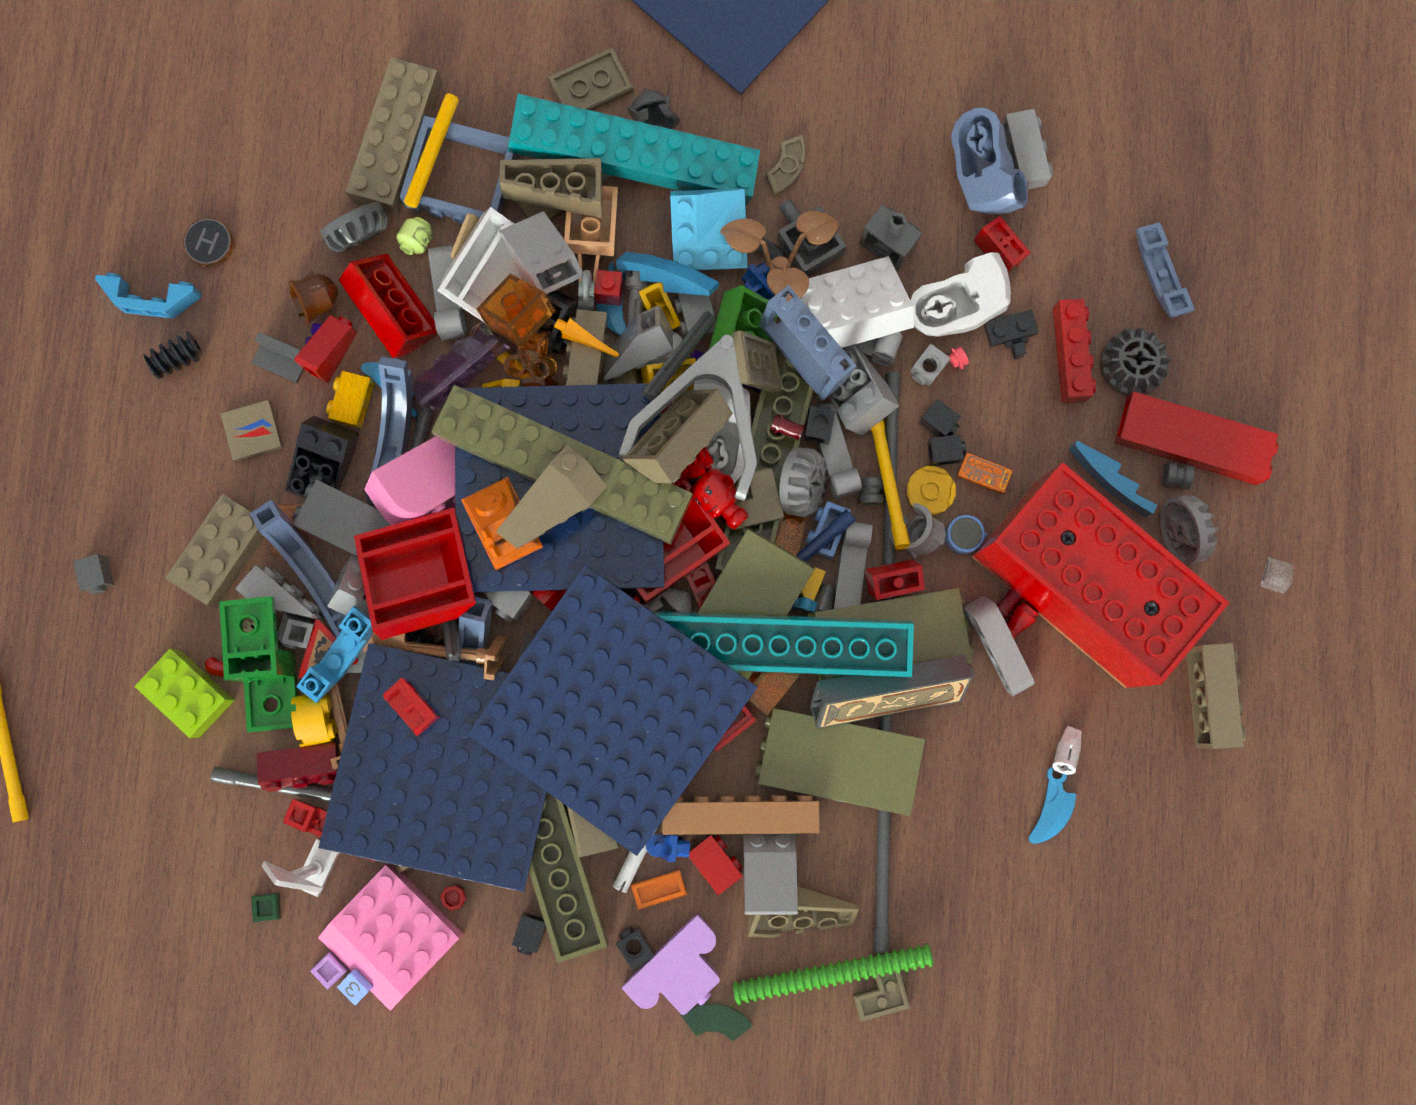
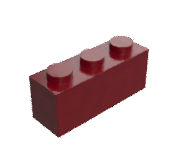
M334 742L257 753L258 784L267 792H277L283 787L290 786L293 788H305L308 784L312 783L321 785L332 784L335 780L337 769L332 768L331 759L339 756V749Z

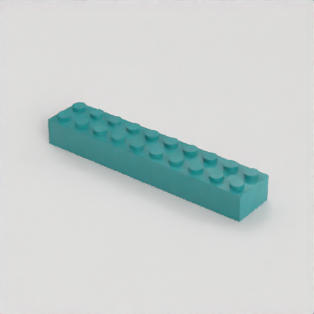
M517 94L507 152L536 159L601 158L603 174L678 191L744 188L745 206L753 197L760 154L758 149L522 94Z
M653 612L735 671L912 677L914 623L912 620Z

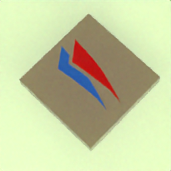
M265 400L221 413L233 461L237 462L283 448L271 401Z

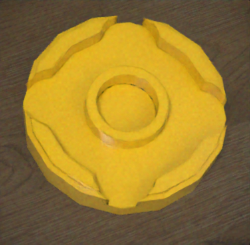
M937 466L920 468L909 478L906 485V497L912 507L913 503L921 504L930 511L931 515L945 512L952 505L956 496L954 480H952L946 470Z

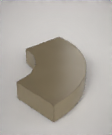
M803 134L780 142V160L774 168L766 172V178L774 197L789 189L801 174L806 154Z

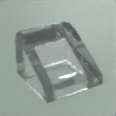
M1269 557L1262 576L1261 586L1279 593H1285L1292 585L1293 565Z

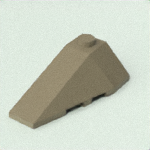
M566 445L497 529L496 533L516 549H519L543 535L545 531L559 523L562 524L576 513L589 508L607 486L589 462Z
M797 886L798 915H748L747 936L774 938L781 937L780 932L796 930V934L805 933L804 929L818 926L819 929L826 930L851 926L859 911V906Z

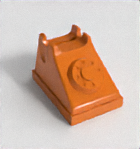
M509 477L461 499L495 570L543 548L539 537L516 549L496 533L497 529L520 502Z

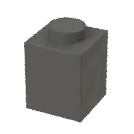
M96 554L73 561L80 590L95 595L106 592L107 587L114 586L108 557Z

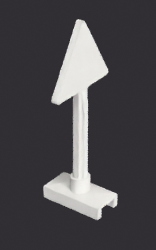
M318 838L303 867L289 872L267 861L263 862L262 867L275 885L300 889L318 897L321 895L340 853L318 848L320 838Z

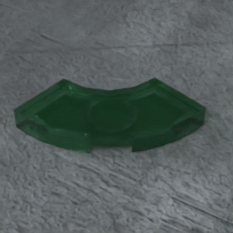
M704 1003L694 1006L685 1015L681 1014L696 1036L704 1032L716 1031L726 1035L733 1042L753 1026L752 1022L743 1013L733 1007L721 1004Z

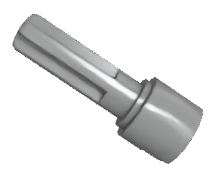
M626 270L625 288L629 291L628 326L636 315L642 313L643 304L638 291L649 286V281H640L639 271Z

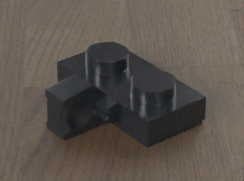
M1032 309L990 320L984 324L990 347L1004 344L1005 348H1011L1014 359L1022 358L1027 354L1024 343L1028 342L1027 337L1035 336L1039 333Z

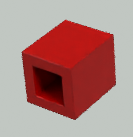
M597 270L594 290L597 304L621 306L624 284L622 272Z

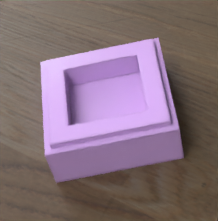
M331 951L310 970L327 990L348 971Z

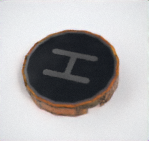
M203 218L195 221L188 227L184 233L183 246L184 251L193 262L204 267H214L216 264L223 263L229 258L233 251L234 240L230 230L224 223L213 218Z

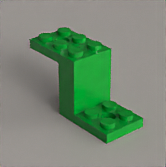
M275 597L219 601L224 680L244 682L247 733L293 728L291 712L296 711V704L291 705V699L298 696V688L296 687L295 652L278 649ZM247 618H252L255 622V627L251 632L246 633L243 630L242 624ZM271 697L278 701V707L273 712L268 711L266 708V702Z

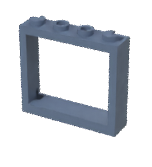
M423 116L400 193L402 203L406 208H410L414 212H419L420 210L427 211L431 216L443 218V216L450 217L453 221L463 224L468 213L474 214L480 219L484 211L421 196L417 208L405 205V196L436 118ZM450 122L444 138L505 154L504 160H517L519 154L507 152L509 137ZM499 176L491 207L502 215L506 199L502 195Z
M789 285L768 301L759 326L819 398L824 401L842 386L857 365ZM790 294L792 296V299L787 301V298ZM776 315L782 320L778 324L774 321ZM844 359L850 365L845 370L840 364Z

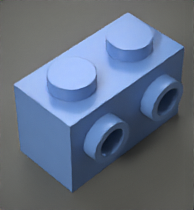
M828 501L824 508L819 506L814 521L818 522L815 531L810 530L805 544H809L847 508ZM842 533L831 540L815 555L831 560Z

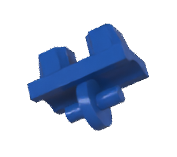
M752 263L741 278L745 283L744 287L767 300L772 299L775 295L767 285V275L770 268L765 263L758 266Z
M661 831V835L653 834L645 847L651 856L660 857L667 862H676V856L689 857L690 841L678 838L677 835H662Z

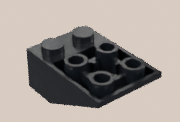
M312 416L302 422L285 490L304 497L310 483L314 484L316 480L340 490L354 456L359 433L316 416Z

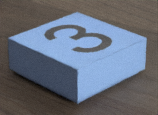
M354 969L337 988L356 1005L373 986Z

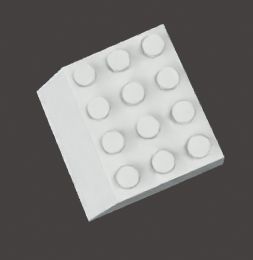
M490 207L482 214L450 264L437 291L523 348L546 295L532 301L499 232L514 223Z
M889 256L809 278V288L801 298L841 348L914 328L913 305Z

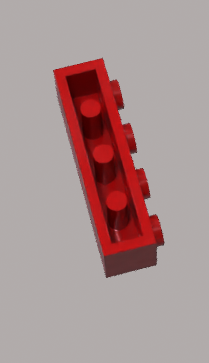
M1084 299L1059 300L1053 307L1061 404L1086 402L1096 391V381L1091 375L1094 359L1093 355L1089 354L1091 332L1087 330L1086 323L1089 319V309L1085 306Z

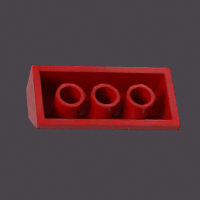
M387 253L349 263L338 281L392 358L412 353L438 335L435 320Z

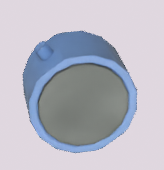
M970 515L958 516L945 529L946 545L953 552L962 555L971 553L979 548L984 538L987 537V533H984V526L980 520Z

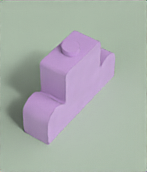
M697 912L655 952L653 958L645 962L623 983L622 989L636 1005L644 1009L655 1006L660 993L682 1015L687 1014L697 1003L702 1005L712 995L709 991L720 981L719 973L702 955L709 953L715 947V931Z

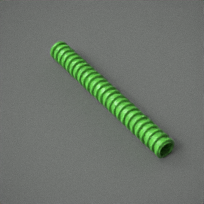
M925 943L924 947L916 945L914 949L910 946L908 950L900 948L899 952L892 950V953L885 951L883 955L876 953V956L873 957L872 954H869L868 958L860 956L861 959L858 960L854 957L852 958L853 961L845 959L843 963L840 960L837 961V964L829 962L827 966L825 964H821V967L813 965L812 969L805 967V970L802 971L798 968L797 972L789 970L787 974H785V971L781 972V975L773 973L771 977L769 974L765 975V978L758 976L756 980L753 977L749 981L742 979L741 983L734 981L733 992L735 1001L740 1005L742 1001L749 1003L753 999L756 1002L757 998L765 1000L767 996L771 999L773 995L781 997L783 993L785 995H789V992L797 994L798 990L805 992V989L809 988L812 991L813 987L821 989L823 985L827 988L829 984L837 986V983L841 982L843 985L845 981L852 983L854 979L861 981V978L864 977L865 980H868L869 976L877 978V975L881 974V977H883L885 973L893 975L895 971L899 974L901 973L900 970L908 972L910 968L913 971L917 970V967L924 969L925 965L933 967L934 963L930 945L928 946V943Z

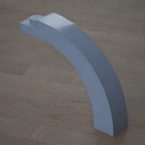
M381 356L378 364L382 387V412L378 444L371 473L407 452L412 414V371L407 369V361ZM366 493L367 504L375 506Z
M271 499L251 512L250 516L259 532L278 550L306 586L337 638L342 631L339 625L346 615L327 607L337 581L299 529L293 525L288 516Z
M475 597L476 604L459 617L460 647L477 650L478 648L487 649L492 601ZM460 659L458 661H455L473 666L483 667V664L476 663V661Z

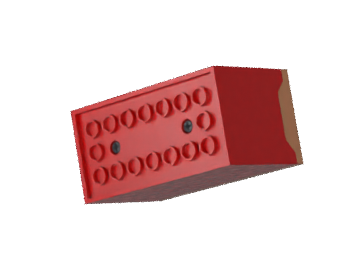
M1063 462L1037 480L971 556L1004 586L1017 592L1022 597L1023 602L1124 688L1162 685L1230 603Z

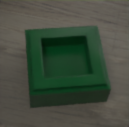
M279 892L251 896L253 922L281 919Z

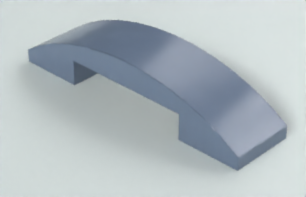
M1158 222L1136 229L1138 246L1148 279L1166 314L1173 318L1193 312L1195 309L1187 288L1182 289L1166 249L1169 243L1161 223Z

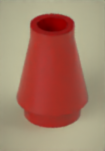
M1022 602L1020 606H1016L1006 623L1013 638L1035 623V619L1039 615L1025 602Z

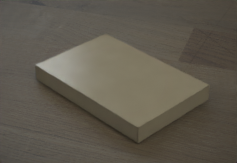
M613 47L548 77V81L559 103L591 111L634 92L633 86Z
M741 330L733 332L740 383L771 393L780 392L782 387L774 343Z

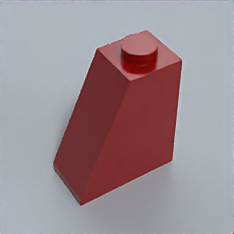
M330 315L296 355L294 361L309 374L329 383L357 335V332L351 327L353 323L342 316L336 319Z

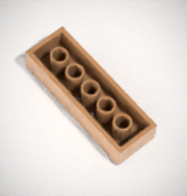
M772 794L770 799H761L760 795H745V800H735V795H719V800H709V795H694V800H684V796L680 795L662 821V835L820 833L819 801L813 799V796L808 794H796V799H787L785 794Z

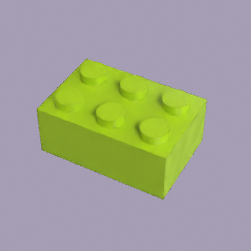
M170 648L134 686L189 738H200L234 702V699L185 653L178 649Z

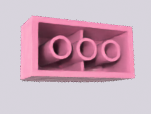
M435 436L372 471L364 490L390 525L453 507L455 509L454 445Z

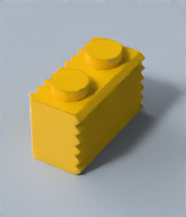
M342 371L340 377L337 376L334 381L333 390L336 391L334 399L329 400L326 413L329 415L328 419L335 423L362 429L375 382L369 377Z

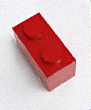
M913 559L864 569L868 594L875 600L925 590L922 565Z
M709 834L690 849L689 858L719 896L743 877L740 872L743 866L735 856L730 858L724 851L727 845L719 835L714 838L712 834Z

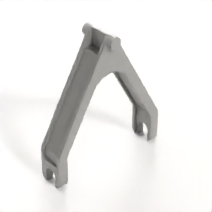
M724 335L630 421L618 458L624 461L623 457L636 444L640 430L695 381L702 379L717 380L724 384L731 394L745 464L735 498L744 501L757 460L743 388L740 383L734 340L732 336Z

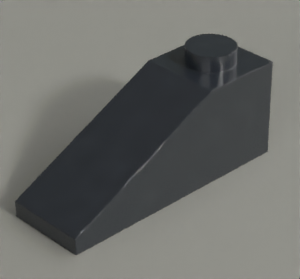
M558 290L547 294L518 361L541 372L562 336V331L554 328L557 320L561 319L568 322L575 311L578 301Z

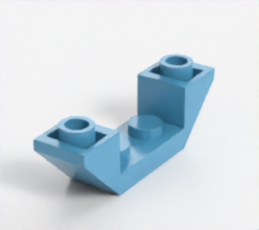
M106 273V276L96 275L95 280L113 304L124 313L173 319L198 301L202 295L194 287V284L179 281L178 284L169 283L166 300L152 297L151 301L142 300L140 296L128 295L130 285L118 274Z
M356 606L351 608L339 625L342 631L320 663L311 666L296 686L316 703L344 677L372 636L373 631L370 618Z

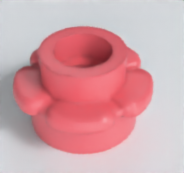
M959 346L955 349L952 347L950 349L951 354L948 357L951 358L949 361L953 368L964 369L963 366L969 364V360L962 347Z

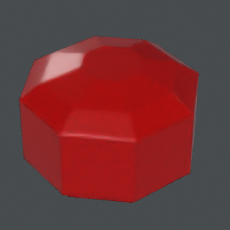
M454 884L445 887L440 898L442 906L453 911L462 908L467 896L464 888Z

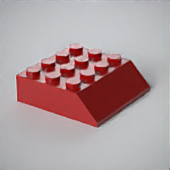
M679 478L671 483L690 492L691 486L686 481V478L683 480ZM693 499L672 544L670 545L663 541L664 587L636 588L646 604L709 562L731 544L716 521L696 504Z
M454 507L354 536L372 631L381 640L457 619L476 604Z

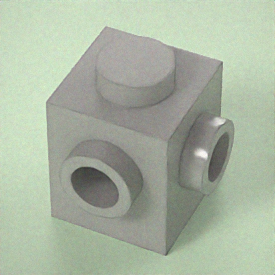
M284 612L277 637L285 647L307 649L314 624L307 617Z

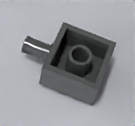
M792 199L783 202L779 206V210L783 213L789 225L778 231L777 241L788 258L799 236L802 234L796 228V221L801 214ZM821 206L812 210L825 213ZM836 232L831 240L821 245H813L807 238H804L792 260V265L809 277L844 256L846 245L838 232Z
M881 205L864 227L859 244L878 258L889 256L895 270L899 271L916 249L922 233L914 223L906 222L904 214L897 212L891 207L886 208L884 205Z

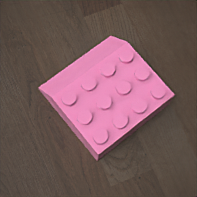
M389 863L342 909L318 938L351 972L356 969L373 986L370 991L391 1011L464 933L403 872L397 874L394 865Z

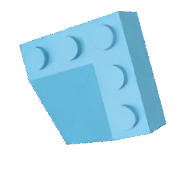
M744 188L670 191L674 262L695 270L748 268L747 253H741L733 249L720 233L721 228L727 223L746 218Z

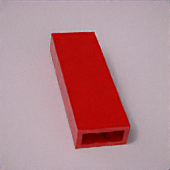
M1132 392L1126 398L1114 443L1183 464L1193 465L1203 470L1254 485H1259L1270 478L1273 469L1270 466L1271 460L1279 447V443L1276 442L1278 437L1276 433L1138 392Z

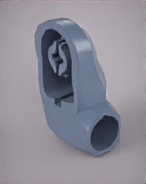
M974 108L964 113L954 125L951 140L956 157L957 177L969 209L983 214L994 215L1010 213L1025 207L1028 203L1027 180L1023 172L1019 169H1014L1012 156L1007 149L1004 127L996 113L987 108Z

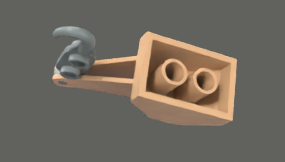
M603 186V218L566 211L564 240L573 253L578 254V263L582 270V278L579 279L578 309L593 311L594 290L600 255L614 256L618 187ZM583 254L596 255L593 280L589 270L583 271Z

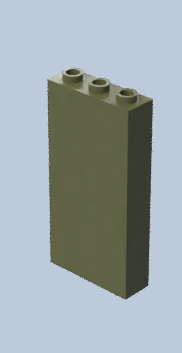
M748 528L698 613L787 616L815 567ZM753 671L736 672L749 679Z
M959 588L808 614V617L912 620L914 623L913 664L965 655L968 664L973 663V647L969 643L967 634L969 624L967 619L964 618L963 612L965 602ZM818 674L819 681L848 676L842 674Z
M773 708L772 713L768 712L765 727L769 728L767 738L763 737L760 752L764 753L762 763L758 762L755 778H759L758 784L911 816L925 739L848 723L817 729L813 716Z

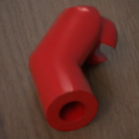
M215 657L208 658L205 661L206 672L213 676L224 677L223 662H220Z

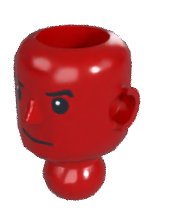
M717 468L710 469L691 486L690 492L693 493L692 499L713 519L722 515L726 519V524L729 528L735 530L749 517L747 511L735 503L738 499L735 498L737 488L734 485V480Z

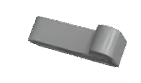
M453 245L428 248L437 312H434V320L437 333L442 341L468 336L464 309L437 291L445 272L453 261L451 258Z
M897 332L858 343L857 346L869 361L883 366H891L903 336Z
M828 402L823 405L830 406V410L835 411L831 438L828 445L817 443L820 455L825 459L824 464L827 466L825 473L832 496L836 500L858 494L862 486L858 471L852 466L835 407L832 402ZM822 418L813 420L817 428L822 429L827 426L826 421Z
M854 522L842 534L833 609L860 605L867 549L870 546L872 537V524Z
M981 596L963 607L964 618L977 631L1007 692L1013 697L1035 684L1034 679L997 605L985 596Z

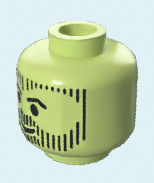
M415 217L414 219L409 218L403 223L396 238L400 244V249L406 254H422L431 242L433 233L431 225L427 221Z

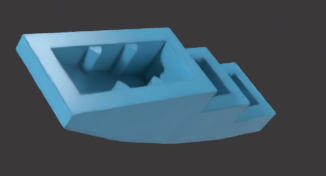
M625 252L616 260L618 270L639 271L640 281L662 282L664 292L710 296L719 287V282L703 273L664 258Z
M1079 441L1071 445L1069 450L1106 491L1144 517L1154 513L1157 505L1136 494L1139 484L1117 473L1122 465L1121 463Z

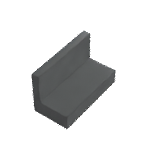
M258 332L254 341L260 347L252 364L294 383H298L304 369L294 359L301 350Z

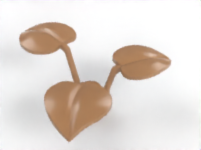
M819 211L802 213L796 221V228L802 234L799 236L788 259L782 256H778L773 260L770 259L766 242L762 240L766 235V229L761 223L753 219L744 218L731 221L721 228L720 233L733 249L741 253L754 252L759 248L760 244L766 258V266L770 267L767 275V285L772 293L777 295L789 285L801 299L809 288V278L800 269L790 268L792 260L804 238H807L813 245H821L831 240L837 232L838 221L834 217ZM790 294L787 298V301L792 299V296Z

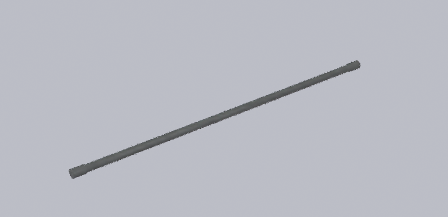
M887 372L885 374V382L899 403L900 373ZM898 407L886 416L885 432L896 487ZM885 491L883 565L895 563L896 554L895 545L889 536L891 520ZM895 596L884 598L882 601L895 599ZM892 715L880 717L879 730L892 732ZM878 809L876 911L873 951L884 953L885 951L889 952L890 812Z

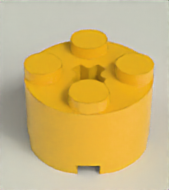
M306 694L292 697L291 705L296 704V711L291 712L296 740L302 739L299 746L304 747L332 742L338 730L335 718H332V705L329 694H326L317 703Z

